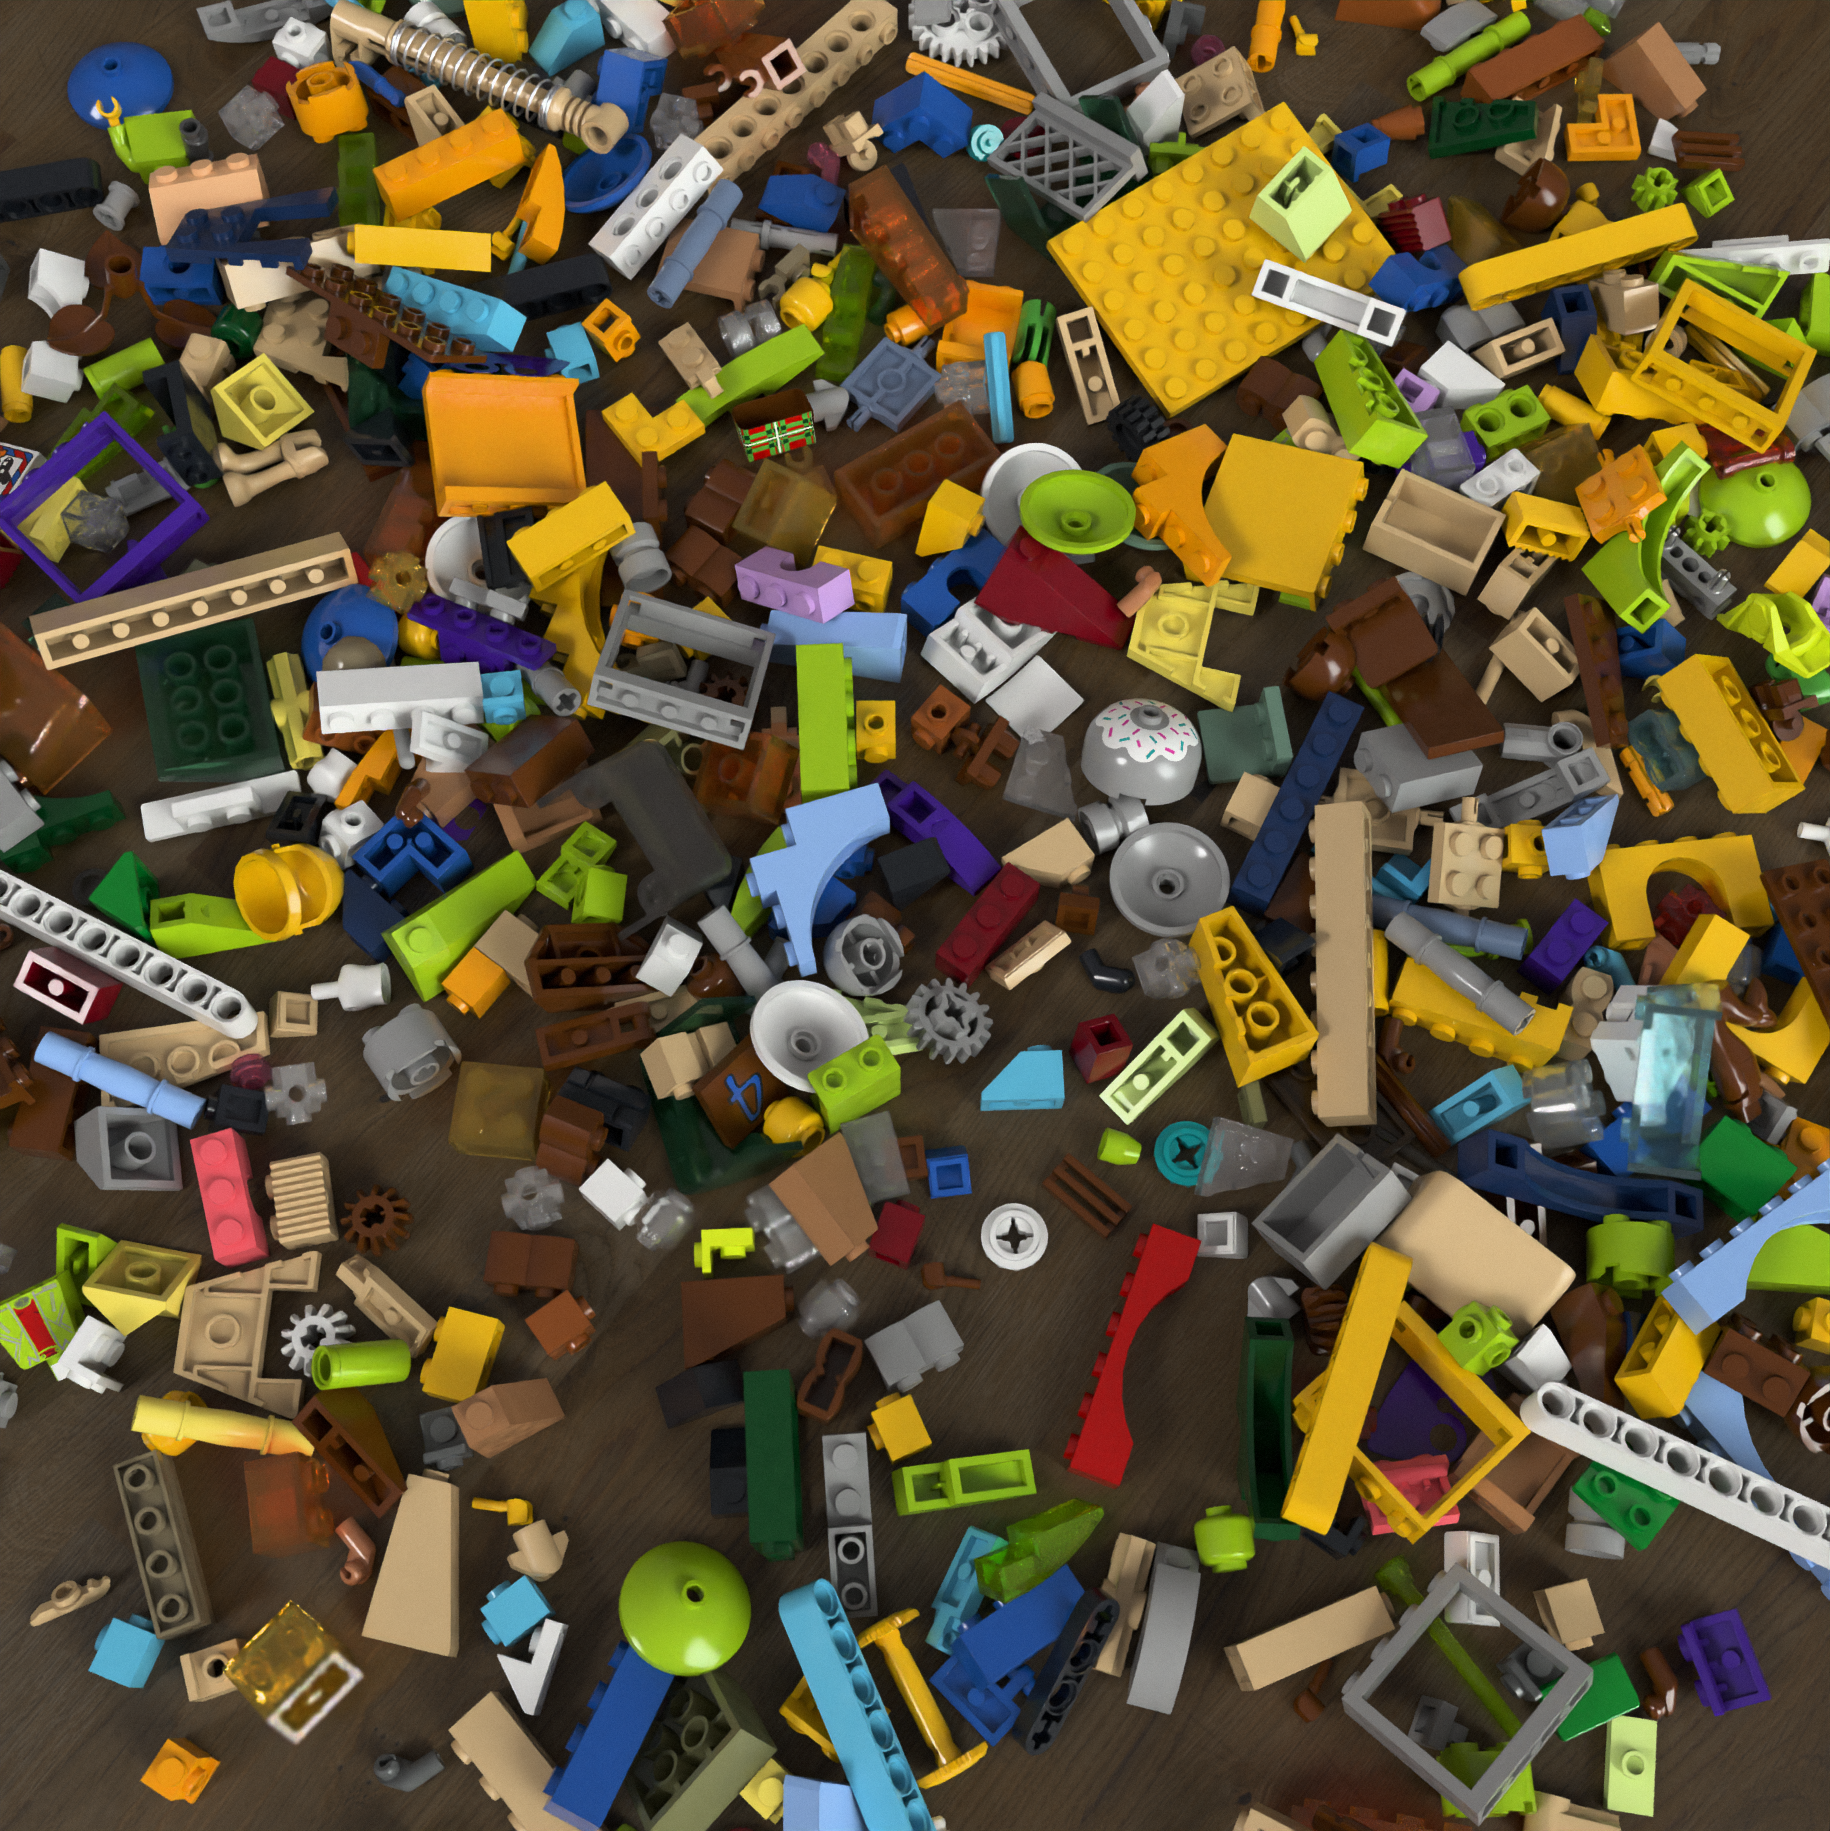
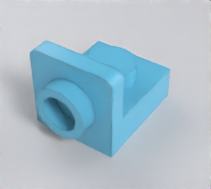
M520 670L480 674L483 690V710L487 724L509 725L517 720L526 719Z

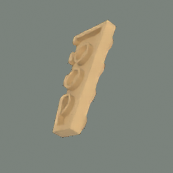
M264 1011L256 1012L258 1023L255 1030L250 1035L238 1039L228 1037L199 1021L99 1035L100 1055L129 1065L160 1082L166 1079L170 1084L182 1089L270 1055L268 1016ZM237 1015L228 1016L227 1019H232ZM101 1090V1106L130 1108L138 1106Z

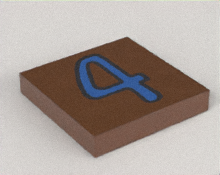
M750 1033L692 1087L693 1092L723 1144L731 1149H734L764 1120V1113L771 1103L776 1100L781 1101L790 1095L784 1082L774 1076L758 1057Z

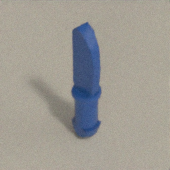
M362 61L348 62L354 67L357 78L373 89L375 93L381 94L395 107L402 108L405 106L404 100L406 95L391 85L385 77H382L371 66Z

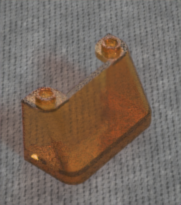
M0 622V754L15 767L13 770L20 778L18 782L27 789L34 785L46 795L107 738L114 729L80 690L56 669L47 670L43 658Z

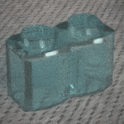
M1648 709L1628 722L1629 731L1627 736L1633 748L1644 757L1645 769L1651 782L1661 791L1685 790L1707 777L1699 765V753L1680 732L1679 725L1681 722L1676 713L1670 709Z

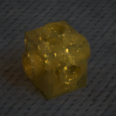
M398 550L397 554L394 552L387 553L383 559L377 557L368 574V578L373 581L366 597L400 614L408 613L413 602L419 603L427 590L429 582L424 580L428 569L419 565L420 559L403 550ZM396 574L401 579L400 585L396 581Z

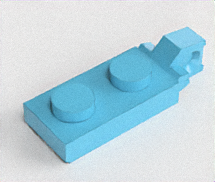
M974 1526L968 1527L931 1606L936 1609L934 1623L925 1640L926 1643L951 1656L954 1654L950 1645L960 1635L956 1628L977 1613L1009 1542Z

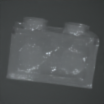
M889 1111L840 1124L843 1137L847 1143L871 1209L874 1208V1203L911 1193Z

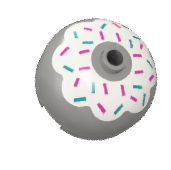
M1126 699L1107 706L1090 723L1084 738L1081 768L1089 782L1110 797L1118 799L1119 794L1146 799L1145 805L1169 804L1182 799L1192 791L1202 758L1201 741L1191 721L1176 708L1151 699Z

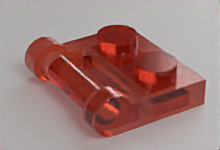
M1708 423L1696 426L1699 434L1703 435L1706 439L1707 456L1713 463L1715 474L1720 480L1733 477L1735 472L1775 462L1783 465L1795 460V447L1783 430L1770 445L1772 448L1767 449L1764 454L1753 452L1732 458L1730 455L1753 449ZM1758 428L1755 434L1762 437L1764 431Z

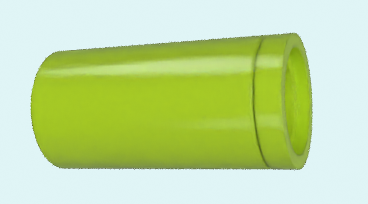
M151 337L83 368V371L103 403L143 384L142 371L164 365L165 362Z
M400 1338L318 1346L313 1353L311 1363L312 1377L315 1385L320 1390L403 1382L410 1372L411 1355L407 1343Z

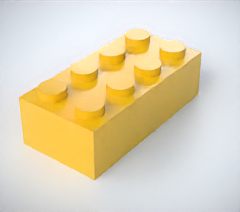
M1694 654L1657 679L1662 689L1660 692L1662 701L1670 710L1676 713L1681 722L1679 725L1681 734L1696 748L1700 755L1698 758L1699 765L1705 774L1712 777L1719 788L1717 792L1718 798L1727 810L1732 811L1733 814L1767 813L1806 789L1728 657Z

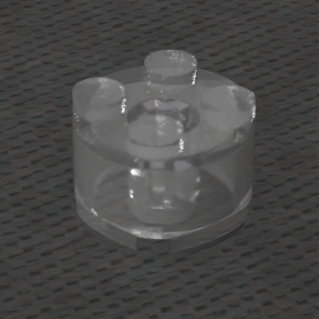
M1586 1058L1526 1070L1523 1074V1099L1531 1098L1532 1112H1526L1528 1123L1534 1139L1542 1143V1149H1559L1592 1143L1604 1138L1599 1115L1606 1114L1605 1101L1600 1090L1593 1091L1591 1084L1592 1070Z

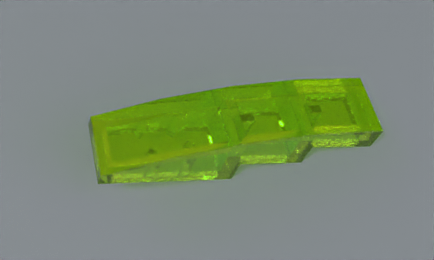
M374 133L338 135L340 162H337L339 176L337 196L339 199L340 227L357 223L380 226V195L372 169L378 167Z
M851 244L843 245L830 292L833 309L827 314L823 328L821 348L825 353L818 358L816 365V378L844 382L855 370L873 289L879 249Z

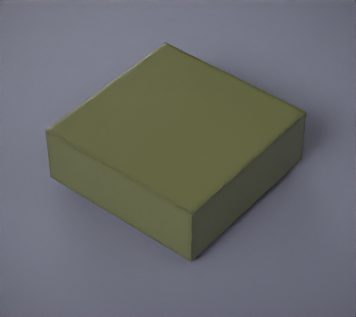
M1259 1081L1242 1086L1237 1095L1244 1128L1247 1133L1261 1131L1268 1121Z

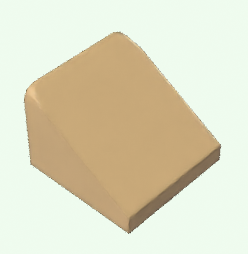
M277 991L270 998L269 1037L315 1036L317 1034L318 1000H313L311 994Z

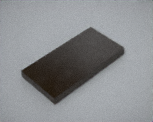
M1307 1011L1306 1015L1311 1021V1012ZM1317 1040L1307 1059L1260 1078L1320 1151L1338 1133L1362 1149L1365 1155L1369 1154L1383 1164L1417 1136L1377 1089V1124L1327 1127L1318 1118V1115L1313 1113L1311 1104L1312 1091L1317 1090V1074L1314 1075L1312 1071L1311 1052L1312 1050H1317Z

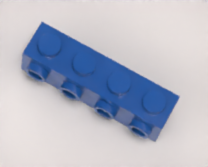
M622 1639L619 1641L608 1662V1665L613 1667L614 1670L607 1684L600 1680L586 1705L593 1709L586 1725L578 1722L565 1746V1749L572 1752L564 1768L555 1766L542 1791L549 1795L543 1810L581 1831H597L600 1829L675 1676L647 1663L635 1652L629 1642L627 1643Z

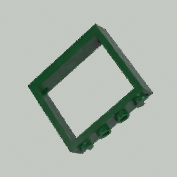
M789 1369L743 1372L749 1540L758 1553L766 1557L769 1562L795 1560V1553L804 1552L797 1392Z

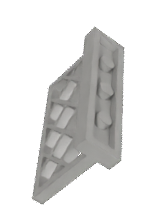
M1042 91L1032 100L1035 110L987 158L989 165L1080 221L1083 220L1085 223L1131 178L1139 182L1148 173L1140 147ZM1037 125L1045 128V135L1028 138V134ZM1064 141L1069 142V149L1051 153L1052 144ZM1045 146V154L1027 158L1028 149ZM1021 151L1020 160L1003 161L1009 153ZM1088 155L1094 157V163L1076 167V158ZM1069 160L1068 169L1051 172V163ZM1045 165V174L1031 177L1027 175L1028 168ZM1117 170L1119 172L1113 179L1100 181L1101 172ZM1094 174V183L1076 187L1077 177ZM1069 179V188L1058 191L1051 190V183ZM1094 194V198L1084 208L1075 204L1076 197Z

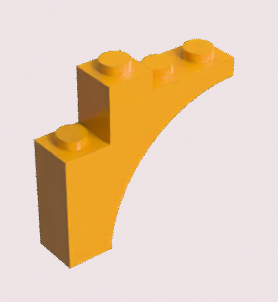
M1203 424L1143 449L1131 477L1140 485L1132 495L1136 508L1134 527L1147 541L1159 536L1208 588L1219 582L1232 556L1214 534L1202 503V484L1211 476L1216 475L1228 446L1206 424Z

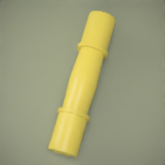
M139 1395L133 1415L131 1431L176 1438V1441H181L182 1437L221 1446L260 1450L261 1455L269 1453L310 1460L314 1451L312 1444L292 1424V1421L278 1419L274 1415H269L266 1419L231 1410L190 1406L191 1402L186 1400L185 1402L144 1395Z

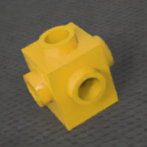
M1522 820L1517 822V824H1510L1503 828L1505 829L1502 872L1518 873V878L1538 879L1549 870L1541 831L1545 826H1542L1541 821Z

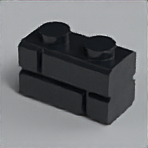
M575 1066L566 1083L563 1084L557 1095L604 1113L603 1127L608 1128L605 1143L627 1152L632 1148L637 1136L640 1135L649 1118L652 1096L645 1094L637 1086H625L612 1081L597 1070L587 1071Z

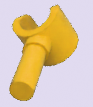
M1291 16L1289 22L1295 32L1296 54L1300 56H1315L1318 34H1305L1297 16Z
M1590 182L1579 187L1575 192V196L1578 201H1583L1596 207L1599 192L1595 184ZM1578 201L1574 202V203L1570 206V210L1575 206V204H1576Z
M516 216L502 233L497 231L492 236V243L494 245L491 247V252L502 261L509 259L515 250L516 244L510 239L522 223V220Z
M844 248L828 265L815 262L811 268V274L814 275L812 279H820L828 287H831L835 271L850 256L849 250Z
M478 1497L473 1498L472 1508L500 1513L507 1512L508 1526L533 1523V1506L527 1500L510 1499L507 1501H497Z

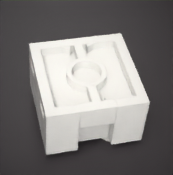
M1621 985L1613 1000L1607 1006V1021H1600L1591 1034V1048L1599 1059L1604 1071V1078L1610 1085L1616 1101L1663 1103L1688 1058L1692 1046L1668 986Z

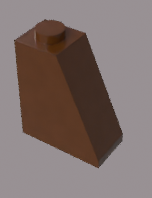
M784 1275L681 1282L685 1369L688 1370L691 1367L719 1362L788 1324L787 1312L795 1311L794 1287L786 1286Z

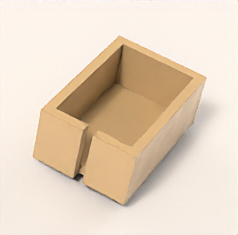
M1401 469L1387 498L1384 500L1370 526L1362 549L1466 596L1497 537L1506 514L1405 469Z

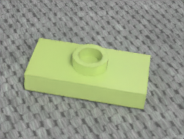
M1621 1715L1607 1722L1603 1809L1653 1817L1657 1721Z

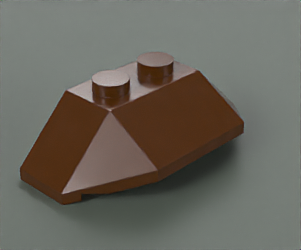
M615 922L545 925L542 927L524 960L533 1001L548 1013L607 1010L615 1007L616 1002L658 992L659 990L636 978L651 945L640 936Z

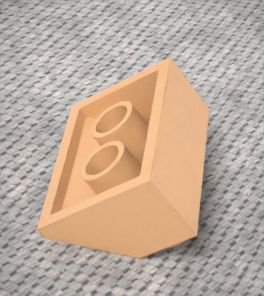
M235 153L224 160L211 162V160L202 159L193 162L190 166L180 168L164 166L150 173L149 194L161 245L168 244L185 214L191 210H207L270 198L257 154ZM270 221L260 222L257 228L270 226Z

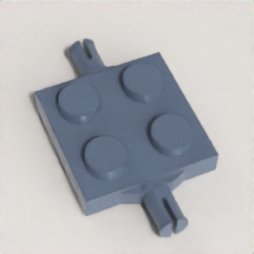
M924 336L912 350L901 347L887 337H884L846 378L840 387L847 390L849 400L858 406V410L846 421L851 429L854 427V431L858 432L869 418L881 421L898 433L942 385L943 375L928 366L924 360L932 349L936 347L935 342L931 338L929 340L928 336Z

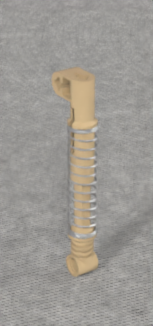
M347 0L338 1L331 13L332 56L337 67L345 68L343 62L348 63L349 61H362L371 66L382 54L395 66L404 67L405 70L415 68L417 75L427 73L430 81L439 78L442 86L451 83L454 91L463 88L466 96L476 93L478 101H482L488 96L491 106H495L501 99L502 110L507 111L513 105L515 116H520L525 110V117L528 122L532 121L538 114V124L540 127L553 132L563 130L577 137H582L589 149L599 154L608 153L628 130V118L625 112L617 105L607 102L598 106L589 101H584V99L576 98V96L572 95L571 90L564 85H554L550 79L542 81L538 74L529 76L526 69L517 70L513 64L508 63L505 65L499 58L492 60V57L487 53L480 55L476 48L468 50L464 43L456 44L452 38L443 39L440 33L431 34L428 28L422 27L419 29L414 22L404 19L395 21ZM483 57H488L490 62L487 64V60ZM494 62L501 63L502 67L500 70L494 68ZM512 67L515 72L512 75L507 74L506 68ZM524 72L527 78L525 80L519 79L518 73ZM535 77L539 80L537 86L531 84L530 78ZM543 83H549L552 88L549 91L543 89ZM479 90L485 92L482 98L479 97ZM492 95L498 97L494 103L491 100ZM504 100L510 102L506 108H504ZM516 105L522 107L519 113H516ZM529 110L534 112L531 118L528 115Z

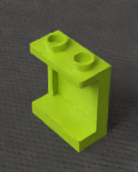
M879 1034L870 1037L807 1075L809 1083L816 1092L809 1096V1100L814 1109L822 1115L824 1125L830 1135L901 1094V1068Z

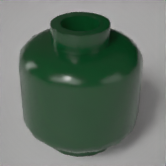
M229 304L223 307L210 330L211 337L226 342L234 359H246L254 354L253 347L264 322L256 311L246 312L244 308L237 309L234 304Z

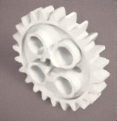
M914 0L908 6L909 30H912V40L919 41L920 51L929 48L930 58L940 54L942 55V62L947 63L951 58L954 59L955 66L959 67L962 60H967L968 65L973 67L974 59L979 58L983 64H987L988 54L999 58L1000 48L1003 50L1009 49L989 14L993 0H952L950 22L916 26Z

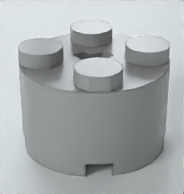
M415 1003L403 1008L397 1017L383 1026L371 1028L362 1038L365 1044L363 1051L364 1060L387 1095L394 1101H401L398 1095L409 1094L412 1099H416L435 1090L452 1075L449 1067L453 1061L456 1060L459 1065L462 1057L461 1051L435 1013L422 1009L419 1004Z

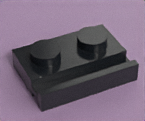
M532 507L494 513V516L484 518L482 515L477 516L488 590L496 591L495 589L506 587L511 589L532 585L506 543L519 529L536 524Z

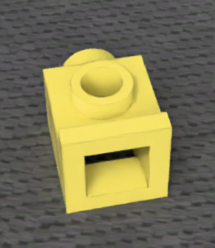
M772 1756L740 1792V1795L765 1820L769 1818L776 1825L783 1816V1783L785 1774H793L778 1759Z

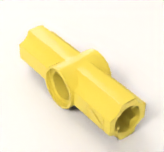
M287 652L273 655L270 661L266 662L275 698L271 700L273 714L280 732L283 733L288 760L293 770H311L318 761L325 758L321 744L303 739V730L309 718L310 691L304 672V665L299 654H289Z

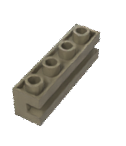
M153 1450L113 1465L157 1639L176 1640L215 1625L216 1620L173 1457L165 1454L162 1455L159 1450Z

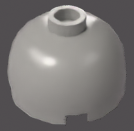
M870 914L855 916L837 925L827 937L823 949V966L828 978L837 988L852 996L882 994L896 985L903 972V969L898 970L900 965L899 958L904 956V948L898 933L888 921L883 918L875 919L869 916Z

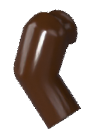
M417 778L406 786L395 808L397 820L401 819L407 828H412L424 818L423 812L416 805L430 793L431 787L426 779Z
M1385 1017L1376 1053L1396 1076L1402 1077L1414 1071L1416 1061L1414 1056L1408 1055L1399 1044L1404 1022L1396 1018Z

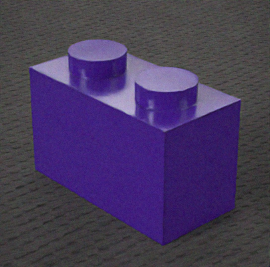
M1575 898L1518 968L1517 972L1549 996L1607 926L1608 922Z

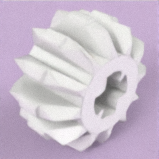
M323 1304L319 1312L314 1306L306 1305L304 1319L296 1314L290 1315L291 1322L296 1325L294 1330L285 1329L281 1331L282 1337L292 1341L281 1349L283 1355L293 1356L289 1366L295 1371L304 1367V1375L313 1378L311 1363L316 1349L311 1344L317 1341L318 1333L321 1332L326 1336V1338L320 1340V1346L351 1343L345 1339L356 1333L355 1327L344 1325L348 1315L341 1310L333 1314V1307L329 1304Z

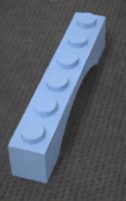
M1830 1158L1816 1168L1821 1174L1819 1177L1813 1180L1809 1174H1806L1790 1186L1787 1190L1793 1196L1786 1201L1778 1195L1761 1207L1758 1211L1763 1217L1756 1223L1749 1216L1732 1228L1729 1233L1734 1239L1724 1244L1718 1238L1698 1253L1704 1260L1697 1266H1694L1688 1260L1668 1275L1674 1283L1663 1290L1661 1294L1695 1335L1745 1300L1747 1279L1753 1261L1770 1236L1781 1230L1798 1225L1830 1224Z
M1701 1369L1699 1377L1684 1403V1408L1679 1414L1671 1417L1672 1420L1680 1427L1687 1428L1698 1440V1447L1775 1482L1764 1467L1752 1443L1745 1419L1743 1395L1703 1373ZM1752 1500L1753 1505L1758 1509L1757 1504ZM1794 1519L1795 1524L1798 1526V1528H1800L1798 1523ZM1789 1551L1799 1566L1807 1571H1811L1822 1583L1821 1590L1830 1600V1570Z

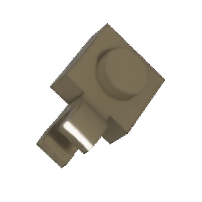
M798 243L775 265V274L761 282L758 287L759 298L763 299L769 293H776L777 295L772 298V304L775 310L779 309L780 299L783 294L799 278L810 276V251Z
M661 641L638 647L636 655L625 653L616 657L621 671L647 677L654 681L663 683L686 677L687 666L676 644L672 642Z

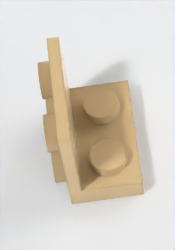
M1235 46L1175 79L1185 94L1182 113L1188 133L1192 138L1204 134L1236 115H1239L1242 120L1247 118L1251 121L1265 113L1252 69Z

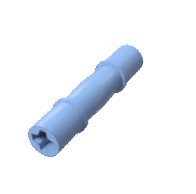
M52 1031L47 1032L43 1037L34 1056L35 1062L72 1077L73 1081L79 1082L83 1080L115 1097L147 1108L148 1114L152 1115L154 1113L190 1130L197 1124L206 1105V1099L174 1086L166 1079L160 1082L129 1065L95 1053V1048L91 1046L86 1047Z

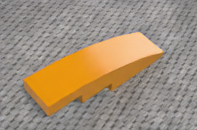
M409 728L410 737H411L412 728ZM393 729L386 730L356 766L334 802L337 809L342 810L361 800L367 805L374 790L386 795L390 794L403 769L399 764ZM414 753V766L418 767L423 756Z

